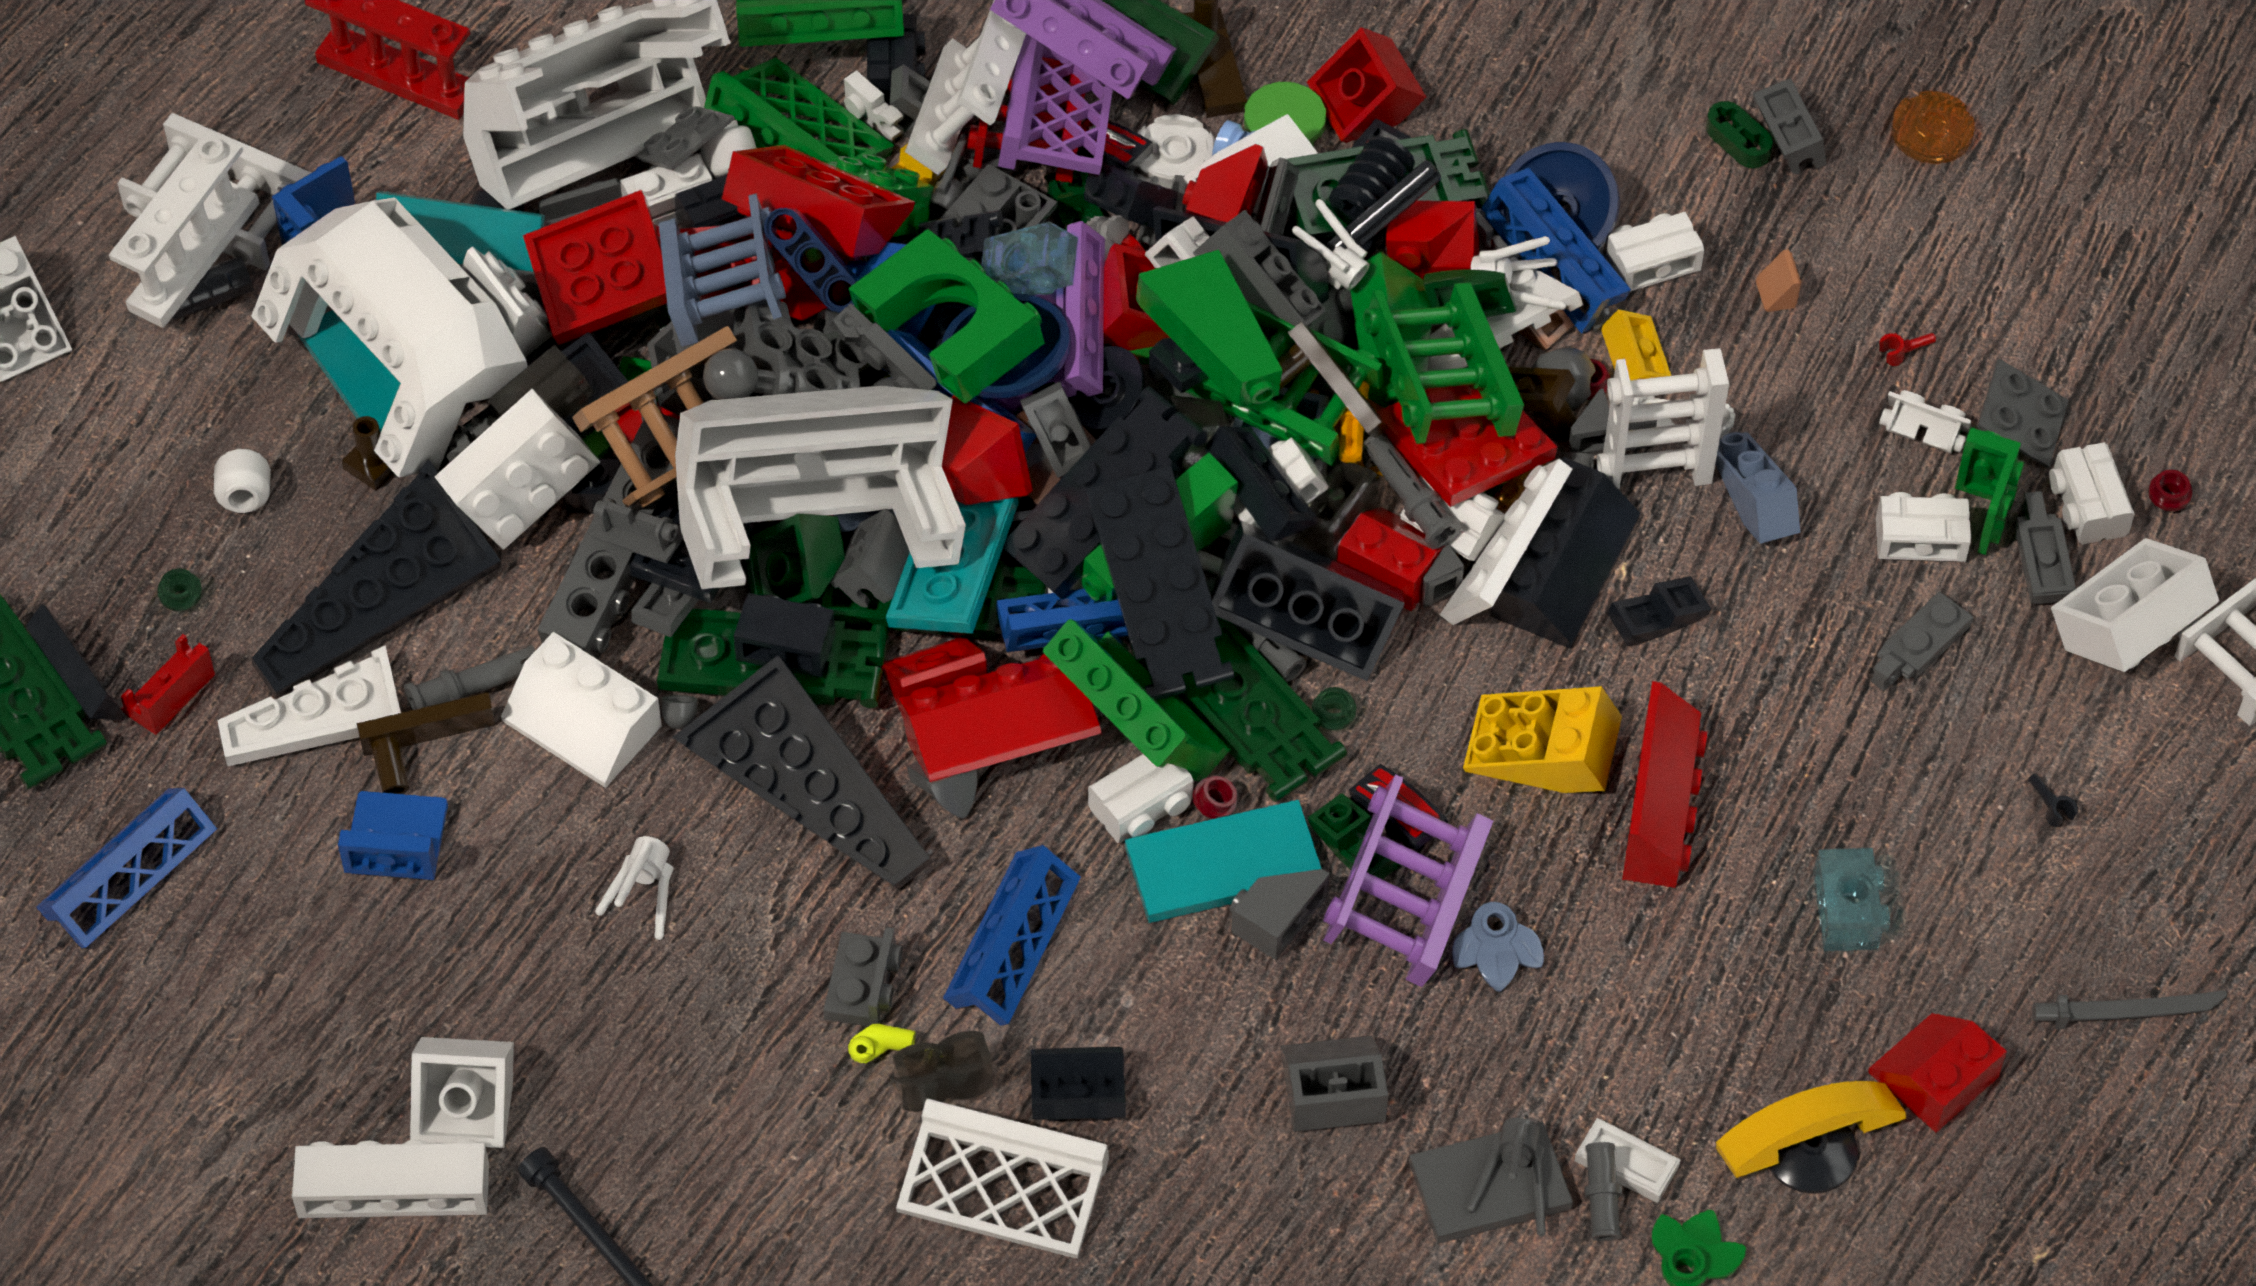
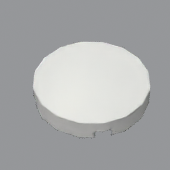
M1180 114L1160 116L1154 119L1153 124L1147 127L1145 124L1138 131V134L1153 142V153L1137 169L1142 176L1149 179L1157 176L1160 184L1171 188L1175 175L1186 176L1212 156L1215 138L1211 132L1209 134L1203 128V123L1195 118Z

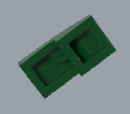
M1074 170L1072 183L1055 180L1056 172L1044 175L1049 197L1057 201V208L1054 211L1062 231L1067 232V225L1079 221L1086 223L1091 221L1090 218H1094V216H1104L1100 207L1084 200L1083 194L1088 177L1086 172Z
M1463 269L1439 271L1424 275L1423 284L1432 308L1445 307L1446 302L1450 301L1454 284L1471 283L1486 318L1516 312L1517 306L1505 273Z

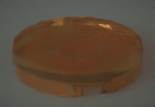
M1928 90L1919 92L1918 96L1911 99L1908 96L1899 103L1893 114L1891 134L1896 146L1906 156L1922 163L1942 164L1952 162L1966 153L1972 144L1975 120L1972 114L1970 117V114L1966 111V105L1960 99L1945 92Z

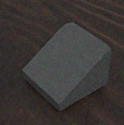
M1449 544L1442 549L1423 578L1421 604L1423 607L1431 606L1452 596L1463 581L1464 565Z

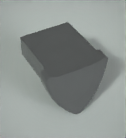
M918 761L907 766L910 782L928 792L941 807L962 819L968 815L976 794L977 769L929 782Z

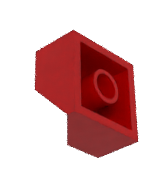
M1417 200L1387 225L1386 246L1388 257L1423 280L1424 275L1427 273L1471 269L1472 258L1479 256L1475 201Z

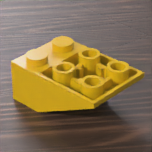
M1602 686L1481 695L1463 769L1468 773L1561 793L1605 791L1622 715Z

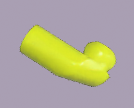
M872 1024L850 1040L848 1051L851 1058L859 1063H868L889 1049L911 1054L915 1044L916 1031L883 1024Z

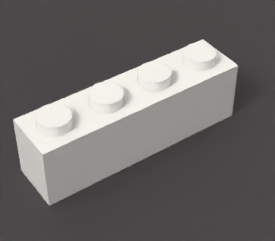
M457 1139L451 1143L431 1144L423 1140H409L404 1144H381L376 1141H362L356 1145H334L321 1141L314 1142L309 1146H296L292 1198L298 1218L487 1215L489 1160L485 1143H476L469 1139Z

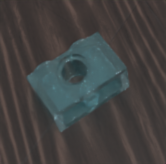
M1051 222L988 237L984 240L982 268L993 281L1005 283L1013 294H1052L1056 289L1073 285L1078 237Z
M1873 848L1818 850L1813 876L1823 950L1878 949L1882 932L1889 931L1890 916L1888 905L1880 903L1879 892H1883L1884 873L1882 865H1875ZM1845 897H1855L1859 899L1860 902H1852L1847 900Z

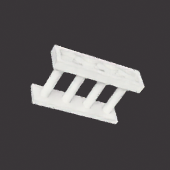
M990 10L981 36L968 48L952 38L943 47L905 152L939 175L948 166L961 128L976 115L987 124H993L1026 33Z
M172 113L163 124L169 147L166 155L142 185L123 177L117 184L124 209L132 216L138 218L206 129L243 147L242 154L227 173L228 176L240 180L237 185L251 192L261 189L275 195L286 185L294 184L311 174V172ZM273 199L248 232L242 229L237 232L223 250L224 253L231 255L233 258L241 256L245 265L252 264L266 271L270 262L264 238L277 222Z
M206 129L110 252V260L139 273L141 279L140 284L126 300L129 312L164 328L260 204L257 194L231 182L227 173L242 154L243 147Z
M1721 349L1703 350L1701 366L1694 369V373L1630 380L1625 359L1616 360L1614 378H1608L1607 381L1610 408L1603 453L1597 454V470L1603 472L1618 489H1620L1622 473L1684 466L1685 470L1691 469L1695 486L1712 484L1729 388V380ZM1696 391V394H1690V399L1632 405L1633 398ZM1692 416V419H1686L1685 424L1628 430L1629 423ZM1688 441L1687 444H1682L1681 449L1625 455V448Z
M2256 578L2200 620L2193 621L2180 630L2178 633L2180 640L2174 656L2182 662L2196 650H2199L2242 689L2241 695L2243 700L2237 715L2249 726L2256 722V677L2213 638L2230 626L2256 650V626L2244 616L2256 606Z

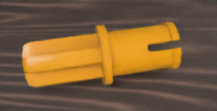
M1363 381L1359 390L1368 400L1369 384ZM1346 408L1336 424L1340 428L1339 459L1344 463L1351 462L1356 464L1362 460L1365 429L1350 410Z

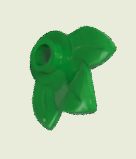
M1707 1210L1694 1215L1682 1225L1673 1218L1661 1214L1652 1230V1244L1663 1258L1661 1273L1664 1280L1670 1286H1701L1706 1279L1727 1278L1740 1267L1745 1257L1746 1247L1736 1242H1721L1720 1226L1713 1210ZM1680 1265H1686L1693 1272L1685 1274L1679 1272L1676 1268Z

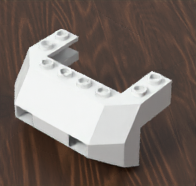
M653 0V2L622 10L621 6H614L598 12V20L590 23L587 20H580L564 26V34L554 38L552 34H546L528 41L530 48L518 52L517 48L495 54L493 56L495 62L481 67L465 82L463 137L480 186L502 206L510 210L637 155L645 148L644 143L651 136L659 132H665L676 123L675 118L682 111L696 106L704 108L706 97L693 58L703 55L702 46H725L730 44L717 0ZM618 81L620 91L592 103L589 102L585 88H600Z
M395 197L336 208L276 250L251 317L275 343L283 341L288 325L301 338L310 337L317 333L327 305H329L401 384L374 451L398 478L419 474L420 468L428 459L436 470H439L466 403L531 390L527 361L494 301Z
M871 386L710 400L680 413L675 453L680 530L701 589L745 585L746 577L739 559H749L751 545L743 523L785 520L798 513L828 516L893 509L916 568L959 564L966 524L942 469L953 399L934 390Z

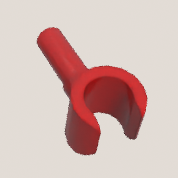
M1889 333L1881 337L1879 351L1885 352L1889 349H1895V351L1887 353L1886 360L1889 365L1898 366L1903 362L1905 353L1935 343L1936 337L1934 333H1930L1911 340H1903L1900 335Z

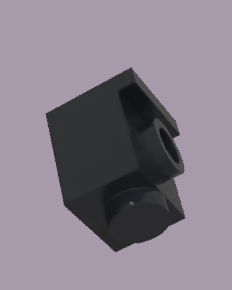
M599 459L600 463L564 495L567 513L594 514L595 504L599 500L604 499L621 465L619 459Z

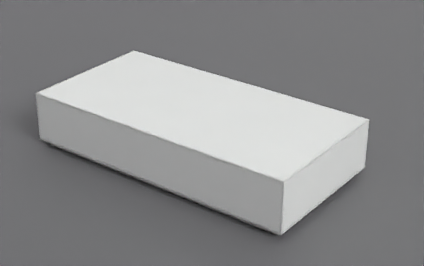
M1599 1118L1595 1120L1575 1155V1162L1587 1167L1585 1145L1596 1142L1614 1143L1617 1183L1656 1203L1660 1201L1680 1165V1159Z

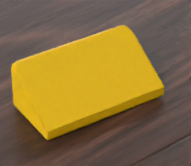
M1618 309L1603 324L1601 331L1614 370L1616 360L1625 359L1630 380L1671 376L1651 316Z

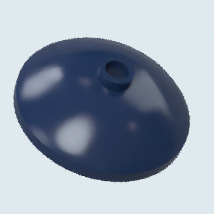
M1570 142L1543 144L1520 156L1510 166L1504 177L1530 168L1561 206H1571V211L1568 215L1593 245L1599 249L1608 239V235L1612 233L1620 209L1618 184L1609 166L1590 149ZM1501 201L1497 209L1507 221L1511 222L1509 208ZM1525 231L1526 241L1534 239L1528 231Z
M1013 294L1022 304L1030 303L1042 318L1040 328L1045 344L990 386L983 389L977 396L1009 398L1023 395L1042 386L1058 373L1069 355L1071 336L1067 321L1056 306L1036 296ZM970 306L961 312L948 326L942 343L966 326L973 318L977 309Z

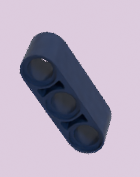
M778 208L772 211L765 220V234L810 289L831 311L840 313L850 303L854 306L852 300L846 305L838 304L832 297V289L836 282L840 280L846 281L852 286L859 281V278L804 214L793 208ZM783 215L791 216L797 225L796 233L788 240L781 238L776 232L777 220ZM812 247L821 250L825 256L823 268L816 273L808 270L804 264L805 253Z

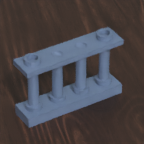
M757 193L748 196L751 217L692 235H689L688 232L680 233L675 218L659 223L668 313L682 347L698 342L697 325L703 323V318L766 299L773 319L782 317L780 299L786 298V293L780 274L775 271L772 243L767 238L764 229L765 220L771 213L770 207L762 209ZM754 234L753 239L695 256V251ZM757 256V261L701 278L697 276L698 273ZM760 278V283L700 301L701 295Z

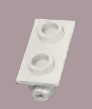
M1902 390L1900 395L1889 391L1888 402L1893 407V410L1884 408L1879 424L1886 426V431L1915 441L1918 430L1922 426L1928 428L1923 444L1949 454L1953 450L1961 453L1966 436L1960 435V432L1969 433L1971 428V420L1965 418V412L1949 405H1942L1938 409L1924 404L1925 399L1922 396L1910 391Z

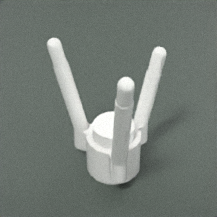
M1318 199L1315 202L1317 208L1346 245L1347 249L1338 246L1332 252L1298 226H1294L1292 232L1327 259V269H1329L1327 271L1328 282L1338 290L1342 286L1347 290H1351L1364 277L1370 266L1364 260L1367 252L1356 244L1323 200Z
M1544 236L1497 250L1480 251L1479 256L1472 258L1471 269L1505 273L1510 284L1512 271L1555 266L1557 260L1555 258L1510 262L1508 258H1504L1549 244V237ZM1511 290L1515 301L1560 310L1566 308V303L1563 301Z
M643 836L636 839L631 854L625 857L619 873L596 908V914L598 916L603 915L616 895L614 904L617 907H621L635 881L641 884H651L655 879H658L655 938L661 940L664 936L669 879L674 869L673 866L666 863L670 852L668 846L653 837Z

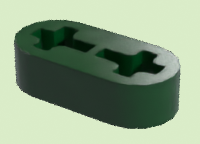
M1720 101L1709 108L1706 131L1735 161L1747 168H1760L1769 161L1773 145L1772 137L1744 109L1730 101Z

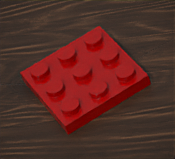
M642 189L523 235L552 335L558 345L583 336L587 332L591 333L667 303L661 243Z
M1473 385L1429 388L1425 390L1430 403L1482 398L1479 390L1475 389ZM1399 402L1377 411L1389 427L1385 433L1394 447L1450 507L1532 470L1538 465L1547 463L1555 459L1557 446L1523 410L1514 436L1499 437L1492 420H1488L1486 416L1431 421L1424 444H1417L1410 427L1405 426L1402 419V407Z

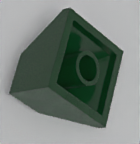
M798 513L750 536L748 539L751 545L749 559H745L750 592L757 595L771 594L778 596L782 600L802 604L810 603L820 598L845 559L838 517Z

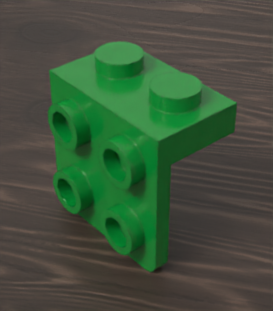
M870 154L862 155V159L840 156L837 161L825 162L915 202L913 211L892 237L919 234L918 224L928 221L929 204L934 186L919 180L920 174L903 168L892 169L886 166L887 161L885 159Z
M1971 427L1965 442L1954 489L1991 500L1977 553L1986 555L1990 542L1997 545L2000 542L2006 523L2005 519L2008 510L2011 511L2018 490L2017 485L2025 462L2017 460L2021 446L2020 442L2001 437L1992 431H1982Z

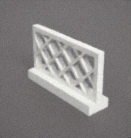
M926 1099L921 1115L922 1125L896 1206L897 1212L1078 1259L1101 1178L1105 1175L1109 1162L1107 1144ZM930 1136L949 1141L956 1154L932 1166L925 1154ZM958 1143H959V1144H963V1145H967V1146H970V1147H968V1148H966V1149H964V1150H961V1148L959 1147ZM981 1150L994 1152L1001 1166L977 1178L967 1158ZM1003 1155L1013 1157L1014 1159L1006 1162ZM923 1161L927 1170L919 1174L920 1167ZM1027 1161L1039 1164L1046 1178L1023 1190L1012 1170ZM961 1162L972 1182L948 1194L938 1174ZM1048 1167L1060 1170L1052 1174ZM1006 1173L1017 1194L994 1206L983 1186ZM1071 1173L1090 1177L1086 1192L1069 1202L1057 1181ZM930 1178L934 1180L943 1198L929 1206L910 1202L914 1187ZM1051 1185L1063 1205L1039 1218L1028 1197ZM977 1189L988 1210L973 1218L961 1216L953 1202ZM1022 1201L1033 1221L1018 1230L1006 1227L999 1213ZM1082 1204L1079 1217H1077L1073 1209ZM948 1205L952 1213L940 1209ZM1068 1213L1075 1225L1071 1244L1051 1239L1044 1225ZM993 1217L997 1225L985 1221ZM1039 1229L1042 1236L1031 1234V1232Z

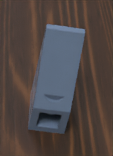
M1733 432L1724 435L1719 440L1715 465L1743 525L1760 544L1800 533L1797 487L1748 432Z

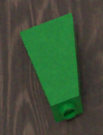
M1219 249L1139 273L1136 293L1138 305L1238 408L1252 403L1262 404L1279 395L1283 370Z
M1380 252L1365 260L1370 266L1364 277L1350 292L1359 349L1371 353L1382 364L1383 385L1380 390L1369 385L1368 398L1386 408L1399 402L1374 340L1371 334H1367L1364 329L1363 315L1365 309L1370 306L1373 291H1383L1391 311L1432 307L1423 284L1424 280ZM1431 325L1398 328L1403 341L1430 339ZM1429 357L1411 358L1416 372L1428 371Z
M1210 453L1203 456L1175 480L1197 552L1231 529L1238 485L1233 476ZM1100 544L1084 558L1082 585L1086 593L1095 601L1117 600Z

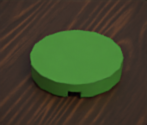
M1275 82L1262 86L1250 96L1245 104L1244 128L1249 133L1257 131L1288 114L1311 145L1314 146V141L1319 136L1321 138L1325 131L1326 109L1321 98L1310 88L1295 82Z

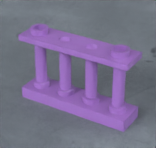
M995 0L990 8L992 12L1127 99L1132 97L1141 79L1151 86L1157 84L1177 50L1102 0Z
M1395 774L1386 788L1377 787L1370 800L1367 810L1374 814L1341 897H1334L1325 913L1323 921L1328 923L1329 927L1323 941L1332 944L1344 927L1358 932L1406 955V961L1412 964L1405 980L1423 987L1438 967L1493 820L1477 813L1467 827L1460 824L1456 828L1396 799L1404 778ZM1391 816L1450 844L1449 849L1455 852L1451 863L1446 861L1444 864H1441L1382 836L1381 834L1388 817ZM1374 852L1434 880V886L1440 888L1437 899L1431 898L1428 902L1367 873ZM1361 889L1421 918L1420 923L1426 925L1423 936H1416L1413 939L1352 910L1359 890Z

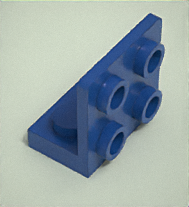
M343 156L336 158L330 163L322 164L311 174L294 184L286 185L280 192L272 196L282 246L334 209L355 205L349 166Z
M368 791L359 792L351 830H341L338 842L344 873L434 880L448 809L447 799Z

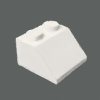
M421 1037L412 1052L410 1140H423L431 1144L451 1143L457 1139H469L476 1143H485L486 1147L504 1148L513 1089L514 1042Z

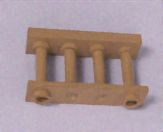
M729 326L724 327L585 406L572 417L580 432L594 426L597 432L602 431L637 489L622 500L626 507L638 501L643 508L666 495L662 487L677 479L675 459L677 439L653 401L657 398L653 391L667 384L670 390H676L687 410L703 404L704 402L690 381L693 378L690 370L702 363L705 365L711 356L721 349H728L737 341ZM631 405L634 411L639 410L673 466L672 470L653 481L617 423L620 418L616 412Z

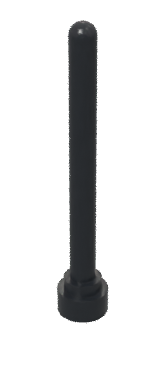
M541 1147L525 1157L518 1167L520 1176L530 1187H537L539 1190H546L625 1283L628 1286H653L560 1178L561 1171L558 1169L559 1161L546 1147Z

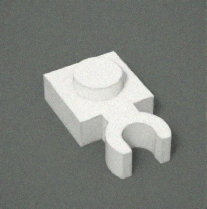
M857 70L844 79V104L850 113L858 119L861 118L871 128L878 126L881 133L891 141L904 132V129L898 124L903 119L902 113L894 106L887 105L884 102V94Z

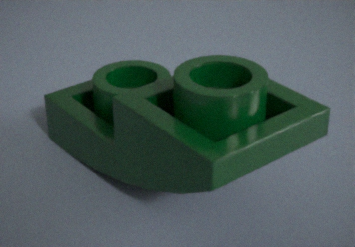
M1340 793L1308 817V821L1330 850L1351 870L1370 824L1371 816L1343 793ZM1374 852L1367 873L1384 879L1401 865Z

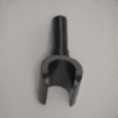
M2033 774L2029 777L2028 781L2048 807L2046 820L2050 826L2059 827L2063 822L2062 816L2056 809L2063 810L2070 820L2075 818L2078 813V806L2069 796L2057 797L2050 791L2038 774Z

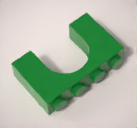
M929 229L925 230L848 288L854 307L872 324L876 322L886 333L889 329L896 330L921 310L938 303L960 302L977 309L973 318L966 326L929 353L938 383L964 404L1045 344L1040 328L1042 318L1030 303L1022 304L1014 297L1005 283L993 281L987 276L982 266L976 260L971 259L968 261L959 253L956 246L949 239L944 238L942 240Z

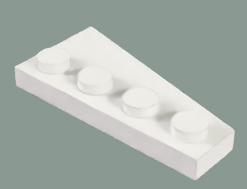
M1537 269L1518 270L1512 273V279L1509 284L1511 290L1563 301L1570 312L1583 305L1578 291ZM1515 301L1517 306L1516 312L1487 317L1486 319L1499 348H1502L1512 343L1511 335L1532 324L1535 329H1538L1552 322L1549 315L1560 309ZM1446 324L1430 335V339L1455 337L1452 328H1448ZM1459 354L1430 356L1428 371L1458 369L1468 365L1465 358H1461Z
M1557 459L1544 467L1538 465L1531 471L1524 482L1526 489L1520 498L1508 509L1504 516V521L1453 594L1440 616L1452 625H1455L1494 605L1572 471L1571 467L1562 460Z
M386 646L371 651L372 657L354 665L349 661L334 668V674L314 683H311L309 679L293 686V692L276 700L268 697L217 720L227 766L359 738L356 723L401 713Z

